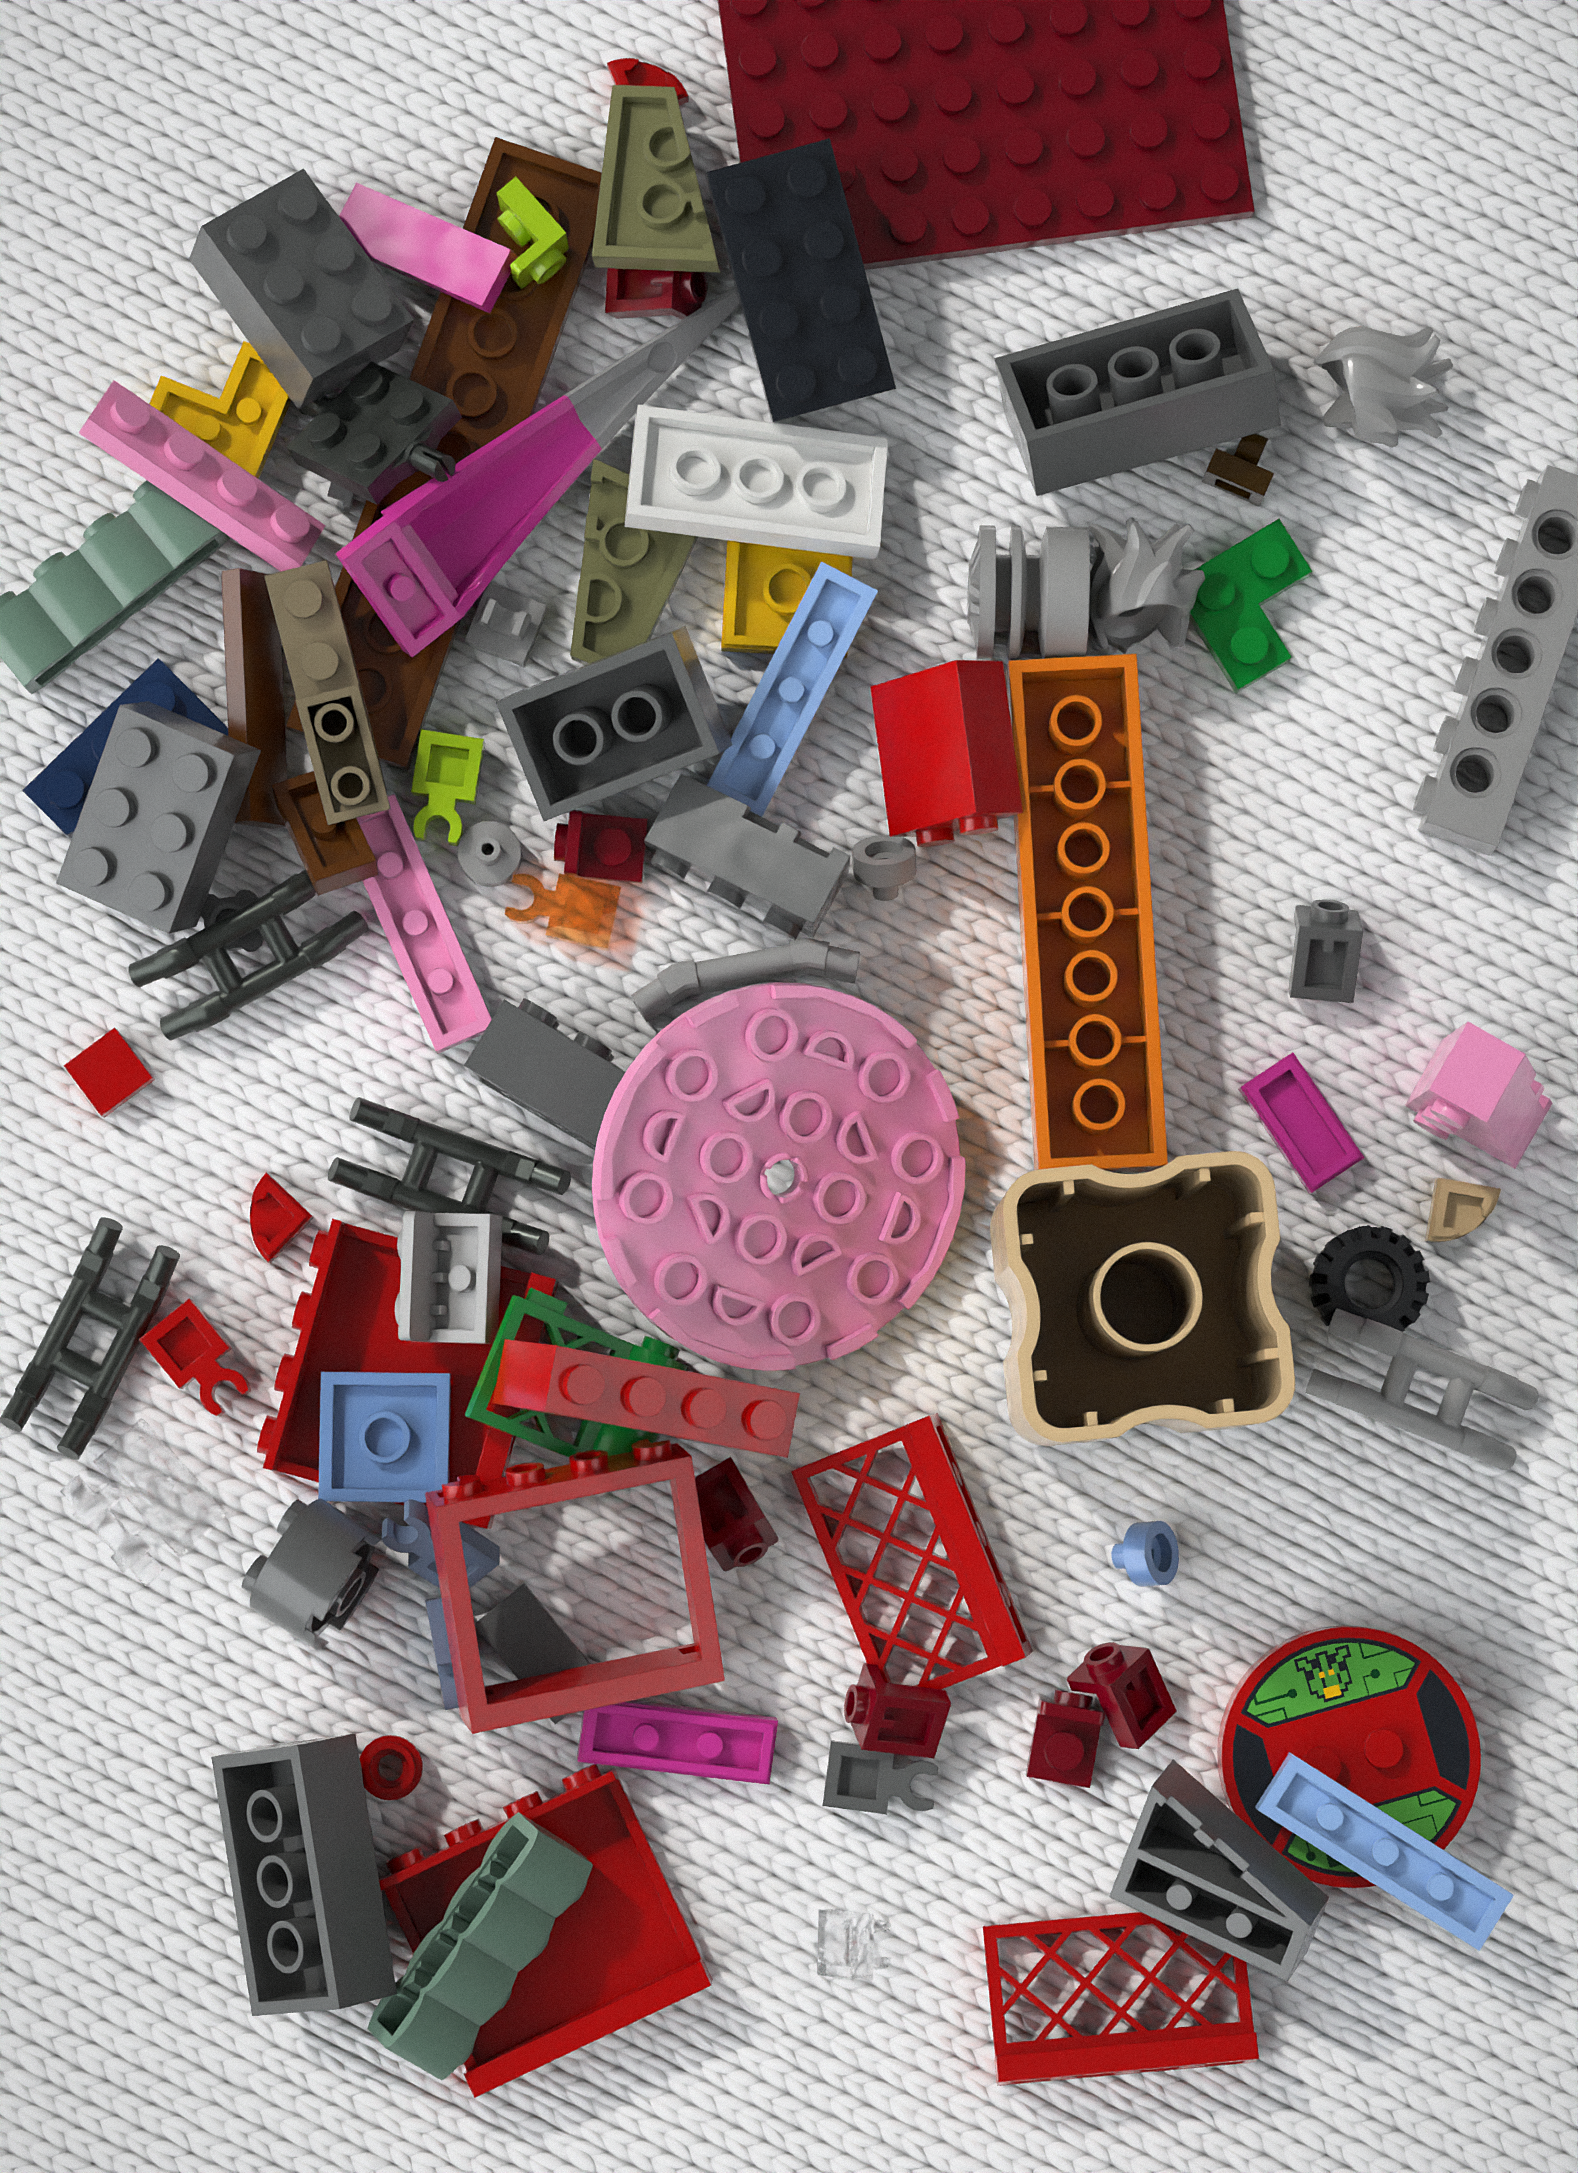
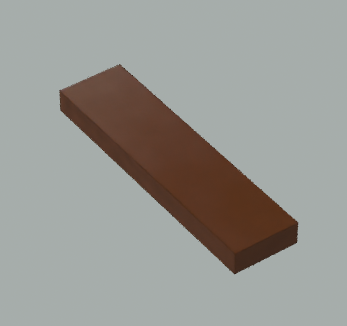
M236 568L222 571L221 575L228 736L257 748L261 752L237 814L235 824L269 829L286 827L274 801L272 785L287 780L281 638L264 577L270 574Z

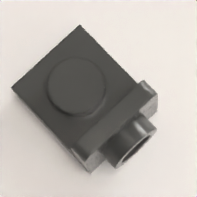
M1327 899L1315 900L1311 903V906H1295L1294 922L1296 933L1288 987L1290 998L1354 1003L1363 936L1359 912L1350 910L1349 906L1345 903Z

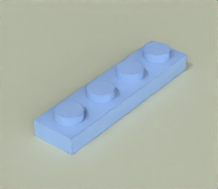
M821 561L731 737L733 745L724 751L707 784L708 787L748 805L751 808L750 811L761 817L763 816L878 590Z
M1290 1752L1255 1806L1261 1813L1479 1951L1514 1896L1503 1887Z

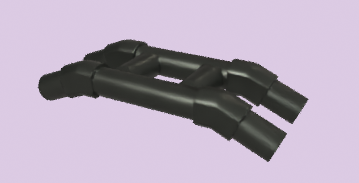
M305 869L270 889V892L192 936L184 937L171 945L159 949L153 955L131 963L128 967V972L132 982L137 987H142L161 978L167 979L198 964L201 959L220 991L216 990L201 999L189 1003L187 1007L160 1018V1027L164 1036L172 1041L193 1031L199 1032L230 1017L231 1013L312 968L316 969L346 950V946L368 931L365 919L354 910L331 927L324 928L313 937L300 943L301 946L298 947L280 915L288 914L316 895L314 886ZM258 928L276 960L242 978L224 946Z
M358 1097L353 1103L349 1116L350 1121L402 1141L415 1144L403 1178L399 1180L339 1157L333 1160L328 1172V1181L410 1211L429 1213L496 1214L487 1211L486 1208L498 1174L559 1195H563L568 1190L571 1182V1173L568 1170L505 1150ZM438 1153L474 1165L462 1202L426 1189ZM503 1216V1244L536 1255H542L546 1251L550 1237L547 1231Z
M107 1217L99 1219L89 1245L85 1248L73 1274L74 1277L32 1361L29 1362L15 1388L12 1398L0 1417V1422L4 1426L21 1432L33 1410L39 1405L47 1391L55 1371L89 1387L57 1446V1450L61 1454L73 1460L80 1459L90 1439L95 1435L112 1403L111 1400L141 1342L139 1339L145 1334L153 1316L156 1315L171 1283L170 1279L180 1259V1254L173 1248L164 1245L157 1246L147 1271L143 1275L130 1303V1307L96 1291L114 1255L113 1251L123 1230V1226L119 1222ZM84 1313L118 1330L101 1364L67 1348Z

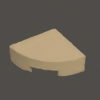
M1436 1178L1425 1242L1451 1241L1474 1231L1494 1210L1501 1189Z

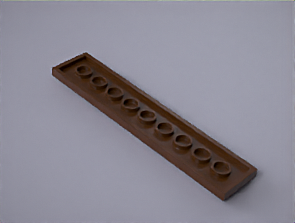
M495 137L463 229L511 249L518 257L532 246L530 242L521 248L506 233L497 219L503 214L500 210L497 192L514 177H517L566 232L569 249L563 254L566 257L564 265L551 278L541 284L532 280L521 289L513 280L512 273H510L490 313L440 292L409 379L452 399L459 410L462 418L446 433L436 448L437 451L452 456L455 463L463 460L534 414L594 241L602 172ZM421 471L415 472L399 482L378 505L366 500L353 539L383 517L382 510L434 477ZM343 566L335 590L353 651L379 760L408 771L420 738L421 729H423L461 619L412 658L401 649ZM295 701L286 727L292 732L304 735Z

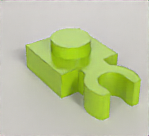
M421 729L411 792L414 796L427 797L429 800L428 805L418 812L414 820L413 828L417 841L425 842L427 827L431 821L444 819L450 824V832L448 834L449 845L458 846L463 835V823L456 812L457 802L476 805L485 749L484 739Z

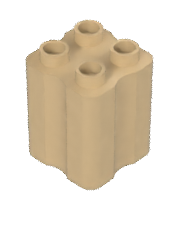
M1226 1151L1178 1156L1161 1168L1138 1174L1113 1173L1092 1164L1030 1171L1020 1176L1010 1186L993 1212L990 1222V1236L995 1282L999 1285L1007 1299L1012 1319L1011 1343L1006 1358L1003 1361L1008 1415L1013 1428L1023 1439L1040 1446L1097 1442L1120 1437L1126 1431L1139 1424L1164 1426L1179 1433L1222 1430L1265 1423L1275 1419L1285 1411L1294 1395L1295 1373L1290 1326L1277 1308L1271 1284L1272 1261L1281 1240L1275 1184L1269 1169L1261 1160L1245 1152Z

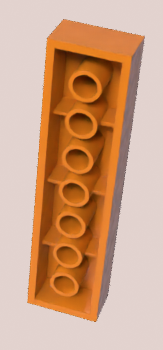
M1137 654L1011 660L1007 664L1005 679L1023 813L1014 815L1034 1170L1092 1164L1113 1173L1153 1171L1167 1165L1168 1158Z

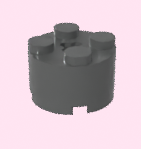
M319 1498L307 1505L297 1499L287 1509L278 1524L277 1532L282 1537L269 1557L262 1554L253 1562L242 1581L241 1587L251 1593V1609L315 1650H320L329 1642L319 1635L329 1624L341 1630L364 1599L379 1571L378 1567L370 1563L373 1552L376 1548L386 1554L387 1546L383 1543L380 1535L325 1500Z

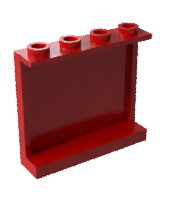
M333 1218L329 1232L318 1230L309 1260V1266L318 1269L312 1293L304 1291L300 1293L292 1320V1328L301 1331L295 1354L284 1353L275 1380L274 1390L283 1392L277 1418L269 1415L266 1416L257 1445V1453L266 1455L263 1465L264 1469L319 1482L321 1372L452 1374L450 1483L457 1482V1476L464 1475L479 1476L480 1481L506 1477L505 1470L509 1466L516 1436L464 1416L493 1344L402 1341L399 1339V1325L395 1318V1302L400 1293L401 1259L397 1249L398 1237L346 1224ZM501 1266L498 1330L512 1295L526 1299L529 1289L532 1288L555 1298L559 1281L532 1272L527 1273ZM524 1314L514 1339L516 1341L542 1344L546 1331L544 1322ZM495 1388L486 1410L505 1418L524 1410L494 1404ZM392 1502V1503H396V1504H400V1505H403V1506H404V1503H405V1502ZM495 1515L462 1522L491 1529Z
M592 1764L561 1779L566 1791L542 1801L538 1791H535L502 1807L507 1816V1819L484 1829L478 1818L446 1833L444 1837L448 1847L425 1857L419 1846L385 1862L390 1874L379 1879L380 1889L385 1891L413 1954L426 1935L443 1921L453 1896L462 1883L481 1866L485 1853L496 1834L518 1812L572 1845L593 1864L587 1879L586 1888L581 1897L555 1918L545 1949L517 1973L510 1998L505 2006L480 2026L472 2053L463 2063L466 2068L464 2076L474 2098L712 1986L713 1979L615 1768L601 1774L597 1764Z

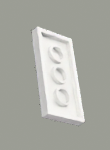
M638 405L635 416L624 527L876 560L881 542L888 438Z

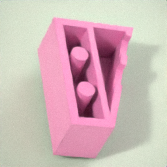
M1468 1021L1441 1041L1405 1106L1417 1112L1413 1120L1414 1123L1429 1133L1447 1140L1450 1134L1457 1135L1516 1169L1553 1103L1550 1098L1542 1095L1544 1087L1541 1083L1534 1080L1536 1072L1526 1054Z

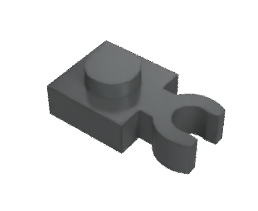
M831 1740L822 1806L887 1815L889 1796L900 1797L903 1803L913 1810H931L934 1807V1800L916 1797L910 1790V1783L918 1774L938 1775V1766L929 1761L918 1760L909 1763L903 1769L894 1768L895 1754L861 1750L857 1743Z

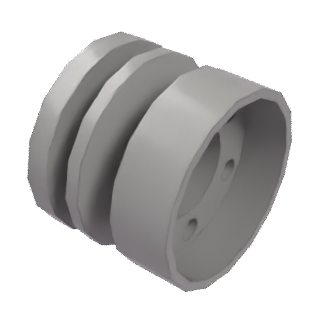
M979 525L978 540L968 564L967 624H969L976 646V660H992L994 631L1007 632L1008 660H1018L1025 632L1038 633L1042 659L1086 656L1090 594V542L1088 527L1046 526L1040 554L1027 555L1021 526H1011L1009 555L996 554V527L993 525Z

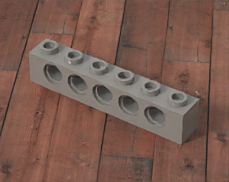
M1550 465L1546 466L1537 482L1527 479L1523 486L1514 515L1524 518L1517 541L1506 538L1494 570V574L1504 577L1496 600L1490 597L1485 598L1474 628V633L1484 636L1477 658L1465 657L1453 692L1463 695L1456 718L1447 715L1444 717L1434 744L1433 751L1443 754L1436 777L1425 774L1413 806V811L1423 814L1417 831L1488 856L1499 846L1578 615V475ZM1544 527H1553L1560 530L1567 539V552L1551 554L1545 551L1539 544L1538 530ZM1523 586L1539 588L1547 598V611L1533 614L1524 610L1517 598L1518 588ZM1506 644L1519 647L1527 657L1526 671L1511 673L1503 669L1497 659L1498 647ZM1485 703L1499 706L1507 717L1506 730L1492 733L1482 728L1476 716L1477 707ZM1465 762L1479 765L1487 777L1486 789L1477 793L1463 789L1456 778L1457 766Z

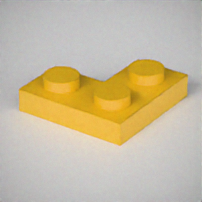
M243 341L220 398L161 375L149 404L259 479L292 400L252 345Z

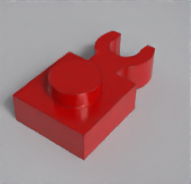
M190 1298L139 1339L179 1389H184L195 1379L201 1385V1402L205 1409L215 1416L220 1417L225 1413L222 1405L215 1398V1389L220 1383L224 1381L232 1382L237 1390L245 1396L251 1392L250 1384L243 1374L233 1369L223 1368L218 1360L232 1348Z

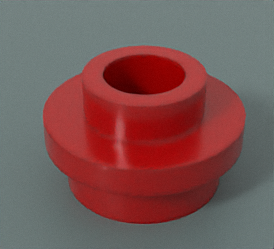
M386 1735L373 1740L364 1748L359 1758L364 1788L371 1795L379 1799L398 1800L407 1796L417 1787L422 1777L423 1761L420 1752L412 1742L401 1736ZM394 1755L401 1760L403 1772L399 1778L390 1780L382 1776L379 1764L384 1756Z

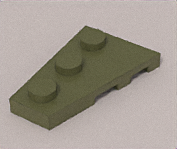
M612 85L592 249V259L595 268L721 273L675 87Z
M594 458L570 652L571 659L583 665L651 639L699 537L624 527L629 474Z

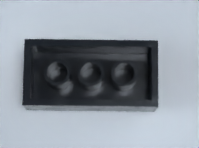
M830 138L706 172L705 177L771 421L777 422L896 389Z

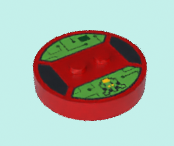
M1345 1625L1322 1627L1292 1636L1277 1644L1262 1655L1240 1679L1226 1705L1218 1735V1773L1229 1809L1310 1881L1322 1885L1340 1888L1376 1886L1255 1808L1289 1752L1443 1850L1455 1838L1466 1821L1478 1789L1481 1770L1480 1738L1474 1715L1463 1691L1452 1675L1428 1652L1404 1638L1377 1629Z

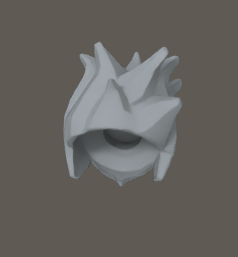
M1358 326L1350 327L1338 333L1313 362L1315 365L1327 370L1333 380L1344 391L1324 414V425L1326 427L1353 428L1355 437L1361 441L1384 444L1391 448L1398 445V430H1421L1434 438L1442 435L1441 428L1430 414L1445 412L1449 407L1431 398L1440 394L1439 389L1432 385L1453 367L1450 358L1432 362L1440 344V339L1436 335L1430 339L1434 330L1428 327L1414 335L1399 336Z
M1133 517L1126 520L1127 541L1105 527L1095 523L1090 524L1088 530L1095 537L1093 538V547L1097 555L1090 571L1088 628L1092 636L1102 648L1109 649V644L1119 649L1123 654H1126L1130 647L1140 643L1157 629L1173 647L1184 646L1190 611L1194 606L1198 589L1205 580L1203 571L1183 569L1181 562L1183 546L1194 532L1192 526L1188 524L1179 530L1180 525L1174 524L1160 539L1152 544L1144 534L1138 521H1135Z

